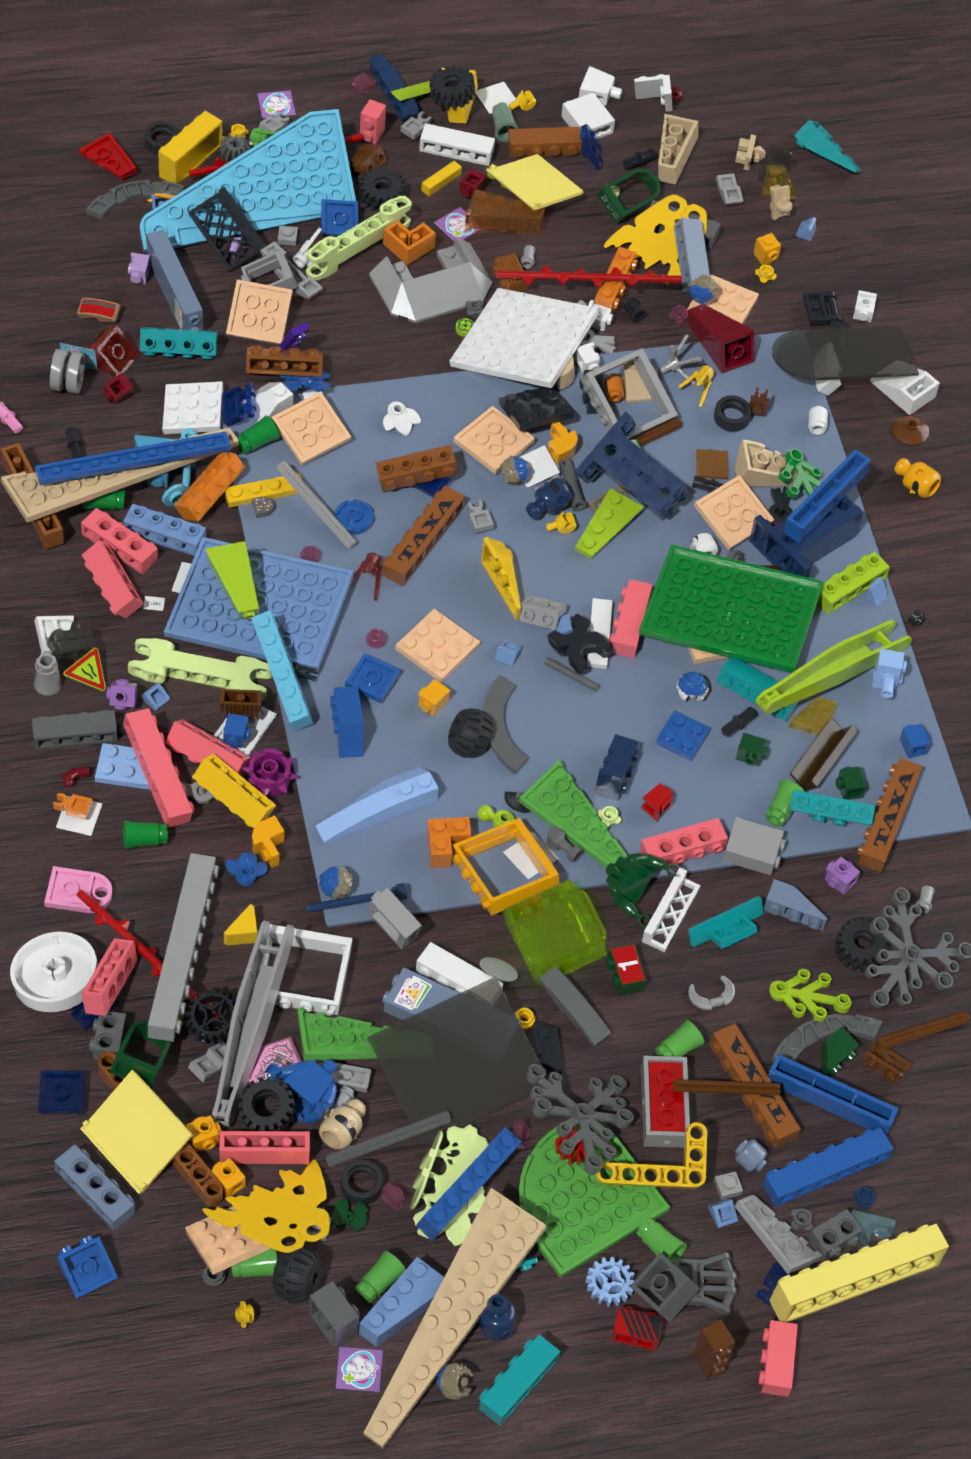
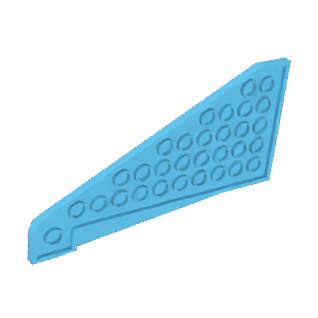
M339 110L307 113L147 213L140 223L143 252H147L146 234L163 229L173 248L207 242L188 215V212L217 194L218 190L222 187L227 189L255 231L320 219L322 199L356 201ZM218 199L211 203L210 209L221 210V203ZM198 211L194 216L198 220L205 221L207 212ZM209 213L208 221L218 223L219 214ZM222 215L220 224L231 226L232 219L230 216ZM206 225L205 231L207 234L215 235L217 227ZM219 227L218 236L228 237L230 229ZM232 230L231 236L241 235L242 233Z

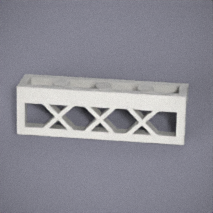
M679 868L643 934V943L663 952L669 946L701 886L686 879L687 871ZM685 885L693 889L691 894L683 896L681 887ZM681 901L684 908L674 911L672 904ZM672 917L675 924L665 928L663 920ZM664 933L666 938L664 944L653 940L655 935Z

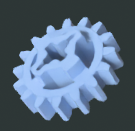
M611 1257L610 1262L602 1258L601 1264L595 1261L593 1268H589V1276L586 1277V1283H588L587 1291H593L592 1299L599 1298L598 1304L606 1301L607 1307H610L611 1302L619 1306L620 1299L623 1302H627V1295L632 1296L633 1289L630 1286L634 1282L632 1280L634 1272L628 1273L630 1266L626 1265L623 1267V1260L620 1259L616 1263L614 1262V1257Z

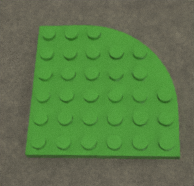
M598 1121L605 1128L610 1129L606 1122ZM579 1123L574 1128H572V1131H574L576 1127H578L580 1130ZM557 1126L536 1144V1147L527 1157L520 1177L518 1193L519 1207L546 1225V1230L535 1245L559 1278H562L638 1231L639 1226L647 1219L652 1218L655 1220L670 1210V1206L655 1187L603 1185L597 1182L595 1174L590 1175L585 1172L583 1166L585 1160L581 1159L579 1165L575 1161H572L569 1165L568 1159L561 1161L560 1154L555 1153L556 1146L554 1145L555 1139L558 1138ZM590 1127V1130L598 1136L599 1133ZM614 1133L611 1140L607 1143L616 1149V1154L612 1160L604 1159L601 1155L602 1150L593 1143L594 1153L603 1160V1163L637 1164ZM602 1168L600 1176L606 1180L610 1179L611 1171L608 1168ZM629 1169L623 1170V1178L628 1181L632 1180L634 1177L633 1172Z

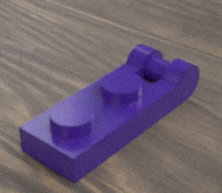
M307 322L291 329L279 344V347L282 350L300 348L301 340L306 337V333L310 329Z

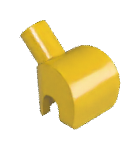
M522 90L515 101L508 105L511 110L520 106L522 110L528 111L535 106L536 99L530 91H525L523 94Z
M562 511L555 521L546 524L548 532L557 528L562 534L573 532L576 528V522L572 512H567L563 515Z

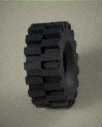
M452 65V68L445 66L444 70L442 68L438 69V73L434 72L433 77L430 78L431 98L435 105L438 104V107L442 108L445 106L447 110H449V107H452L455 110L456 107L463 108V104L468 105L470 100L473 101L476 92L474 77L471 72L469 73V69L466 68L464 70L463 66L457 68L456 65Z
M378 167V170L371 168L370 172L366 171L361 176L359 187L361 203H365L367 209L371 207V211L375 212L377 209L380 212V206L383 203L398 196H404V178H401L402 175L400 173L396 174L394 169L389 171V167H385V169ZM377 187H386V188H388V189H387V190H379V189H377ZM402 202L397 203L399 207L402 205Z
M856 917L855 921L852 918L849 919L847 924L844 923L841 926L835 942L836 955L839 954L838 960L840 962L844 960L843 966L846 968L849 965L852 966L851 970L856 972V969H860V973H865V968L870 964L881 966V963L876 960L875 955L881 949L889 951L890 942L883 936L875 935L871 932L869 917H865L864 920ZM865 939L871 944V947L867 949L860 948L855 944V940Z

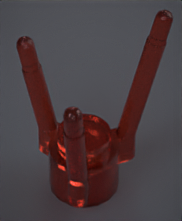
M371 552L367 554L365 560L362 561L360 567L355 572L350 586L362 570L363 573L376 572L374 600L377 601L380 575L383 567L380 565L381 557Z

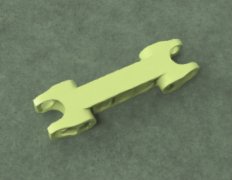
M406 196L390 199L380 206V212L340 236H328L319 241L307 252L306 258L312 264L308 266L306 275L308 277L311 276L315 281L329 277L338 270L340 263L383 239L384 228L397 220L400 222V219L405 221L403 225L406 228L409 227L411 219L405 213L410 210L412 202ZM404 202L407 205L399 208L397 203ZM318 253V257H313L312 254ZM316 269L321 270V273L318 275L312 274L311 272Z
M157 638L136 639L135 651L149 658L144 661H129L128 673L153 683H163L167 676L226 689L262 690V701L266 699L267 689L252 681L258 678H272L268 663L247 656H238L234 663L174 651V644L167 640Z

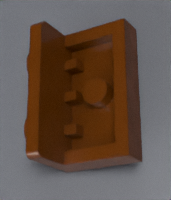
M365 144L349 159L350 172H360L362 176L366 171L370 172L371 168L378 170V167H381L387 161L381 145Z
M876 1041L869 1051L865 1052L861 1061L868 1070L875 1071L884 1080L896 1086L900 1084L912 1066V1063L888 1048L880 1050L876 1045Z

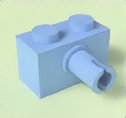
M880 649L874 668L872 687L881 689L880 696L883 698H892L897 684L902 683L903 673H905L907 661H903V652Z

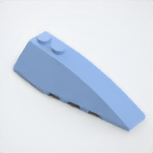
M421 767L412 769L381 781L317 824L315 828L323 843H329L436 802L438 786L429 771Z

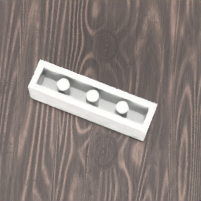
M425 123L420 138L419 151L489 166L494 152L495 138Z
M431 942L417 960L416 971L419 975L490 1007L494 1006L502 994V982Z

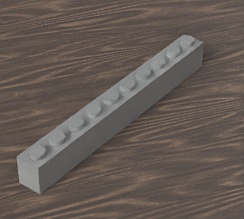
M190 854L148 1022V1038L174 1042L175 1034L180 1033L182 1021L179 1018L180 1015L184 1016L186 1003H183L184 998L189 997L190 985H188V981H192L194 976L192 964L197 963L199 951L196 948L201 946L203 933H200L201 928L205 929L207 916L204 915L205 912L210 910L211 899L208 898L209 895L214 893L215 883L213 878L217 879L219 866H215L216 857Z

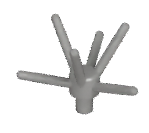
M687 334L679 346L675 347V350L674 346L670 345V359L667 360V364L660 367L663 374L669 370H676L687 379L689 376L680 367L703 360L699 357L683 361L678 360L677 356L688 338ZM694 380L690 382L691 384L696 385V382Z

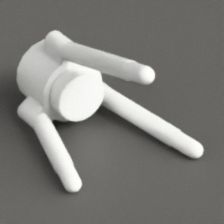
M318 228L310 240H306L299 252L293 257V261L298 267L304 268L312 264L306 258L308 248L321 232V228Z

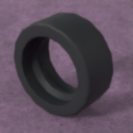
M164 121L155 122L148 126L145 131V145L148 151L158 155L160 148L170 141L159 143L152 140V138L163 134L173 138L179 134L176 126Z
M735 395L722 397L717 401L714 421L723 430L738 432L748 425L751 407L742 397ZM727 408H734L739 410L743 417L739 419L727 418L721 411Z
M356 1160L348 1164L341 1175L340 1186L342 1194L353 1204L360 1202L366 1205L377 1200L383 1187V1175L379 1167L367 1160ZM358 1172L368 1173L375 1180L374 1188L369 1192H356L349 1187L350 1176Z

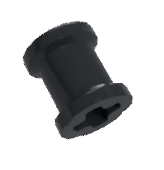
M637 298L628 299L623 307L626 312L630 313L633 322L643 320L647 314L646 310L638 304Z

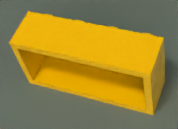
M204 111L192 123L185 126L177 136H174L169 143L162 146L158 151L159 177L165 181L180 184L189 176V170L197 169L220 149L222 143V121Z

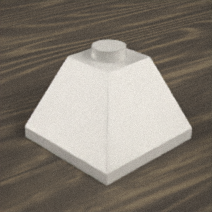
M281 382L268 383L239 400V404L258 422L265 415L271 419L272 416L292 407L293 393Z

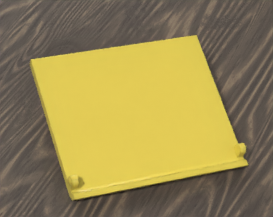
M538 154L499 167L492 164L490 169H486L491 176L533 210L583 194L582 189Z
M134 1070L129 1072L89 1120H85L83 1122L84 1126L80 1128L138 1194L148 1188L193 1136Z

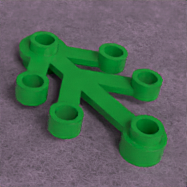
M793 448L785 453L784 457L787 464L778 477L782 482L787 483L792 477L791 471L794 468L797 474L792 485L786 490V494L790 498H795L799 494V487L802 483L809 496L814 491L811 485L817 488L822 483L818 480L822 475V471L805 462L802 452Z

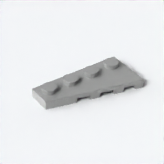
M755 1195L737 1201L735 1208L787 1274L820 1261L823 1255L818 1250L814 1252L807 1246L809 1242L802 1236L798 1238L790 1231L791 1227L786 1222L776 1219L774 1217L775 1213Z

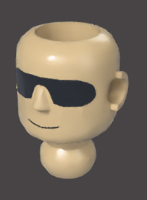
M353 1099L346 1106L332 1108L328 1113L324 1114V1121L319 1128L320 1137L323 1142L337 1150L350 1147L351 1142L357 1139L356 1136L361 1131V1118L366 1112L365 1105L360 1100Z

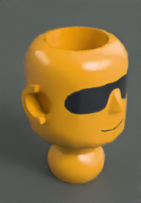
M902 458L894 467L897 475L904 476L903 485L910 490V494H916L921 498H929L940 486V474L923 462H915L911 465L909 460Z

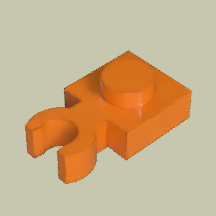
M57 793V800L62 801L61 803L53 802L55 810L62 811L66 809V815L85 820L93 805L92 798L72 794L71 798H67L63 793Z

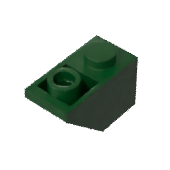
M842 1026L821 1045V1074L825 1076L829 1073L833 1076L842 1068L841 1062L845 1060L848 1063L856 1055L854 1051L858 1048L859 1044Z

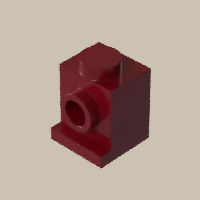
M471 168L460 180L459 191L464 197L468 198L470 196L475 198L482 190L486 189L487 176Z
M122 372L104 384L103 396L108 402L112 401L115 405L128 395L133 394L134 387ZM119 390L120 392L115 394L113 391Z

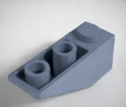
M774 879L765 902L764 910L773 915L788 918L792 922H799L808 925L812 929L823 931L827 917L794 886Z

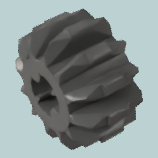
M237 134L235 137L229 135L228 138H223L220 145L222 159H225L226 162L234 160L251 149L249 140H245L244 136L238 137Z

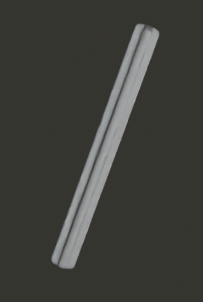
M285 461L280 462L277 465V470L348 549L356 545L354 537Z

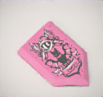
M292 1037L262 1046L247 1085L250 1086V1082L253 1080L255 1083L259 1082L258 1078L263 1077V1080H267V1077H270L271 1074L264 1073L270 1063L284 1067L302 1062Z

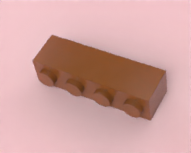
M579 127L508 130L507 143L510 157H529L536 154L539 156L581 154L582 140Z

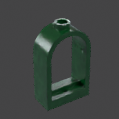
M635 169L602 187L597 197L615 223L619 224L650 206L660 192V180L646 169ZM631 180L642 181L650 189L651 197L626 211L613 193V190Z
M143 1020L131 1025L115 1057L110 1073L125 1078L131 1070H134L152 1088L165 1061L171 1041L148 1038L149 1021ZM136 1039H144L156 1044L161 1051V1056L156 1066L124 1054L129 1043Z

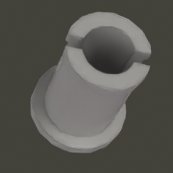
M531 245L525 246L523 257L520 259V263L525 269H530L535 264L534 254L536 250Z
M923 886L921 888L920 898L916 902V905L920 906L922 913H928L932 909L931 902L935 890L930 886Z
M347 1086L340 1088L332 1108L346 1106L350 1100L354 1099V1091Z

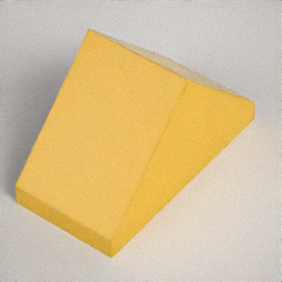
M252 904L224 932L225 945L255 943L257 926L255 910Z

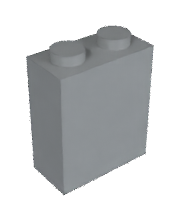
M736 817L723 861L771 875L773 868L777 869L781 857L777 856L778 851L782 852L786 840L782 839L784 831Z

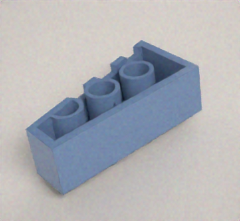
M417 1257L360 1322L359 1334L375 1347L384 1343L398 1333L401 1328L408 1323L411 1324L418 1316L428 1310L444 1277Z

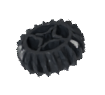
M216 987L212 988V993H209L208 989L205 988L204 995L197 992V1000L190 998L192 1005H186L185 1009L188 1013L184 1014V1019L187 1020L185 1026L190 1028L188 1030L190 1035L195 1034L194 1039L196 1041L202 1038V1044L205 1045L210 1040L211 1046H214L215 1041L219 1040V1044L222 1045L223 1038L228 1040L232 1014L237 998L232 999L233 994L231 992L225 995V989L223 988L219 993H217ZM210 1002H217L214 1006L206 1005ZM226 1006L231 1011L229 1023L222 1016ZM198 1011H201L205 1017L201 1027L196 1022ZM217 1014L218 1018L213 1017L210 1019L209 1015L215 1016ZM213 1027L221 1028L218 1031H210Z

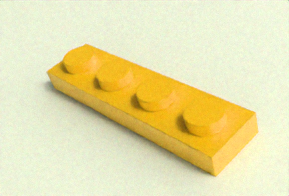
M283 476L230 486L224 491L229 508L252 503V498L268 497L275 499L298 494Z

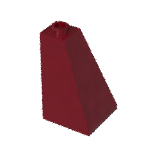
M705 304L688 309L689 327L721 373L754 362L753 329Z

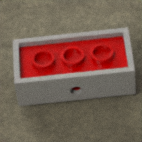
M643 1056L641 1064L643 1147L684 1148L685 1130L690 1125L689 1093L675 1092L673 1090V1082L675 1079L688 1080L687 1057Z

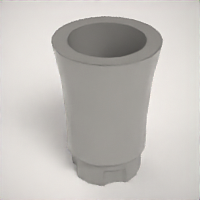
M49 653L40 654L35 663L34 688L42 695H54L62 688L58 663L55 656Z

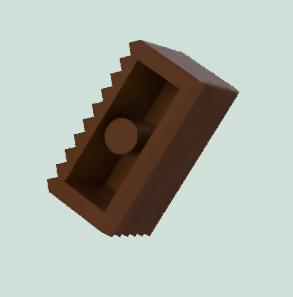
M220 690L221 718H227L228 713L248 716L249 719L253 718L254 720L261 718L262 690Z

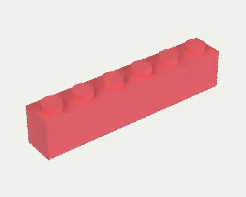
M149 708L127 713L123 726L164 823L169 828L190 822L192 813H194L193 804L191 801L188 802L186 788L184 784L180 783L177 767H174L172 764L170 750H166L164 736L157 728L156 717L151 714Z

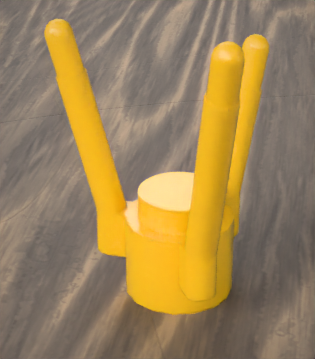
M702 366L699 371H695L693 375L679 385V388H682L694 378L697 381L696 386L705 385L699 407H702L708 389L712 384L713 369L709 366Z

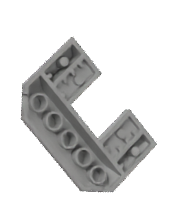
M455 236L454 246L437 251V257L444 270L414 279L404 261L391 264L386 256L369 273V276L390 314L395 317L400 315L409 318L410 322L418 323L467 308L465 306L466 301L481 300L484 303L493 282L471 244Z

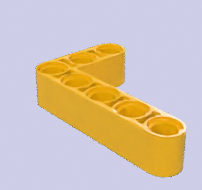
M695 1122L685 1130L684 1166L603 1163L601 1169L608 1168L611 1171V1178L603 1179L599 1171L595 1174V1179L603 1185L697 1189L703 1185L706 1179L707 1129L702 1123ZM692 1128L700 1130V1139H694L691 1136L690 1131ZM691 1150H696L700 1153L701 1158L699 1161H693L690 1158ZM624 1169H629L633 1172L634 1177L632 1180L628 1181L623 1178L622 1172ZM645 1171H653L656 1175L655 1181H647L644 1176ZM669 1171L677 1174L678 1180L676 1183L668 1181L667 1173ZM695 1172L700 1176L698 1184H693L689 1180L690 1173Z

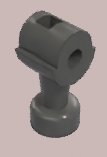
M558 827L549 829L547 836L549 849L554 851L561 849L568 853L567 858L572 863L576 862L582 855L583 849L577 845L573 847L565 840V831L563 829L561 830Z

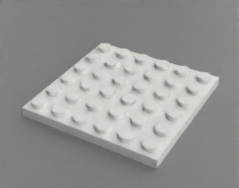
M497 288L450 359V366L552 388L598 316V308Z

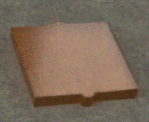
M712 448L710 450L696 449V476L711 480H728V451L714 450Z

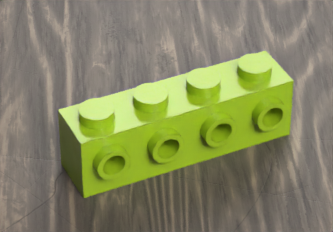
M875 551L869 555H864L855 564L848 565L844 571L835 573L828 581L823 582V588L817 604L828 615L866 592L868 587L878 577H882L885 580L890 566Z

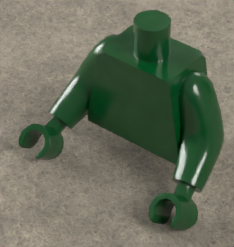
M633 853L627 857L621 856L615 864L610 863L606 867V874L608 875L606 883L610 885L609 894L621 910L630 917L637 918L640 926L646 927L641 923L640 919L645 916L651 920L647 914H640L639 909L634 904H637L656 871L655 869H665L670 877H675L676 874L670 872L669 869L671 867L679 869V866L673 862L667 864L665 860L649 853Z

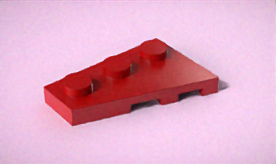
M110 132L78 149L82 156L121 180L138 172L137 167Z

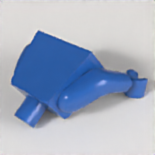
M327 1059L321 1066L314 1060L284 1067L270 1063L265 1069L264 1073L271 1074L269 1077L271 1081H274L275 1078L284 1080L292 1095L310 1109L308 1113L317 1114L318 1119L323 1114L328 1113L333 1106L337 1087L335 1079L331 1074L338 1067L331 1059Z

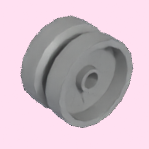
M55 350L50 370V389L52 391L61 392L66 385L68 393L79 394L85 369V355L83 352L74 351L69 357L67 350Z

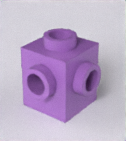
M117 679L116 682H112L111 687H107L106 699H110V706H114L115 709L124 710L127 707H134L136 705V683H128L126 679Z
M840 857L836 862L832 861L827 866L825 881H827L829 886L836 888L844 895L857 883L860 871L850 861Z

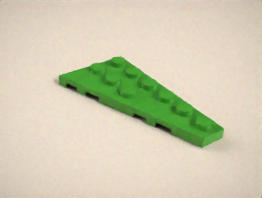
M560 760L519 798V803L551 827L563 829L565 831V838L582 848L586 854L605 868L610 863L615 864L619 857H627V854L617 840L608 832L605 823L601 822L598 818L597 812L581 789L576 787L571 775L567 774Z
M297 1008L304 1061L434 1057L432 1035L409 1030L399 1032L391 1030L390 1026L384 1025L383 1028L372 1026L370 1022L341 1016L331 1018L324 1016L325 1013L322 1012L312 1014L305 1012V1009Z

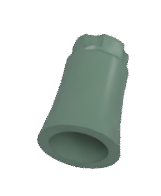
M500 102L492 108L495 137L501 142H507L508 130L519 128L507 103Z

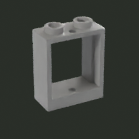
M282 249L241 267L244 274L241 275L242 281L253 282L252 279L281 267L285 278L269 285L291 290L298 287Z
M388 888L384 891L378 890L371 897L372 901L369 903L368 914L397 946L403 950L418 937L421 924Z

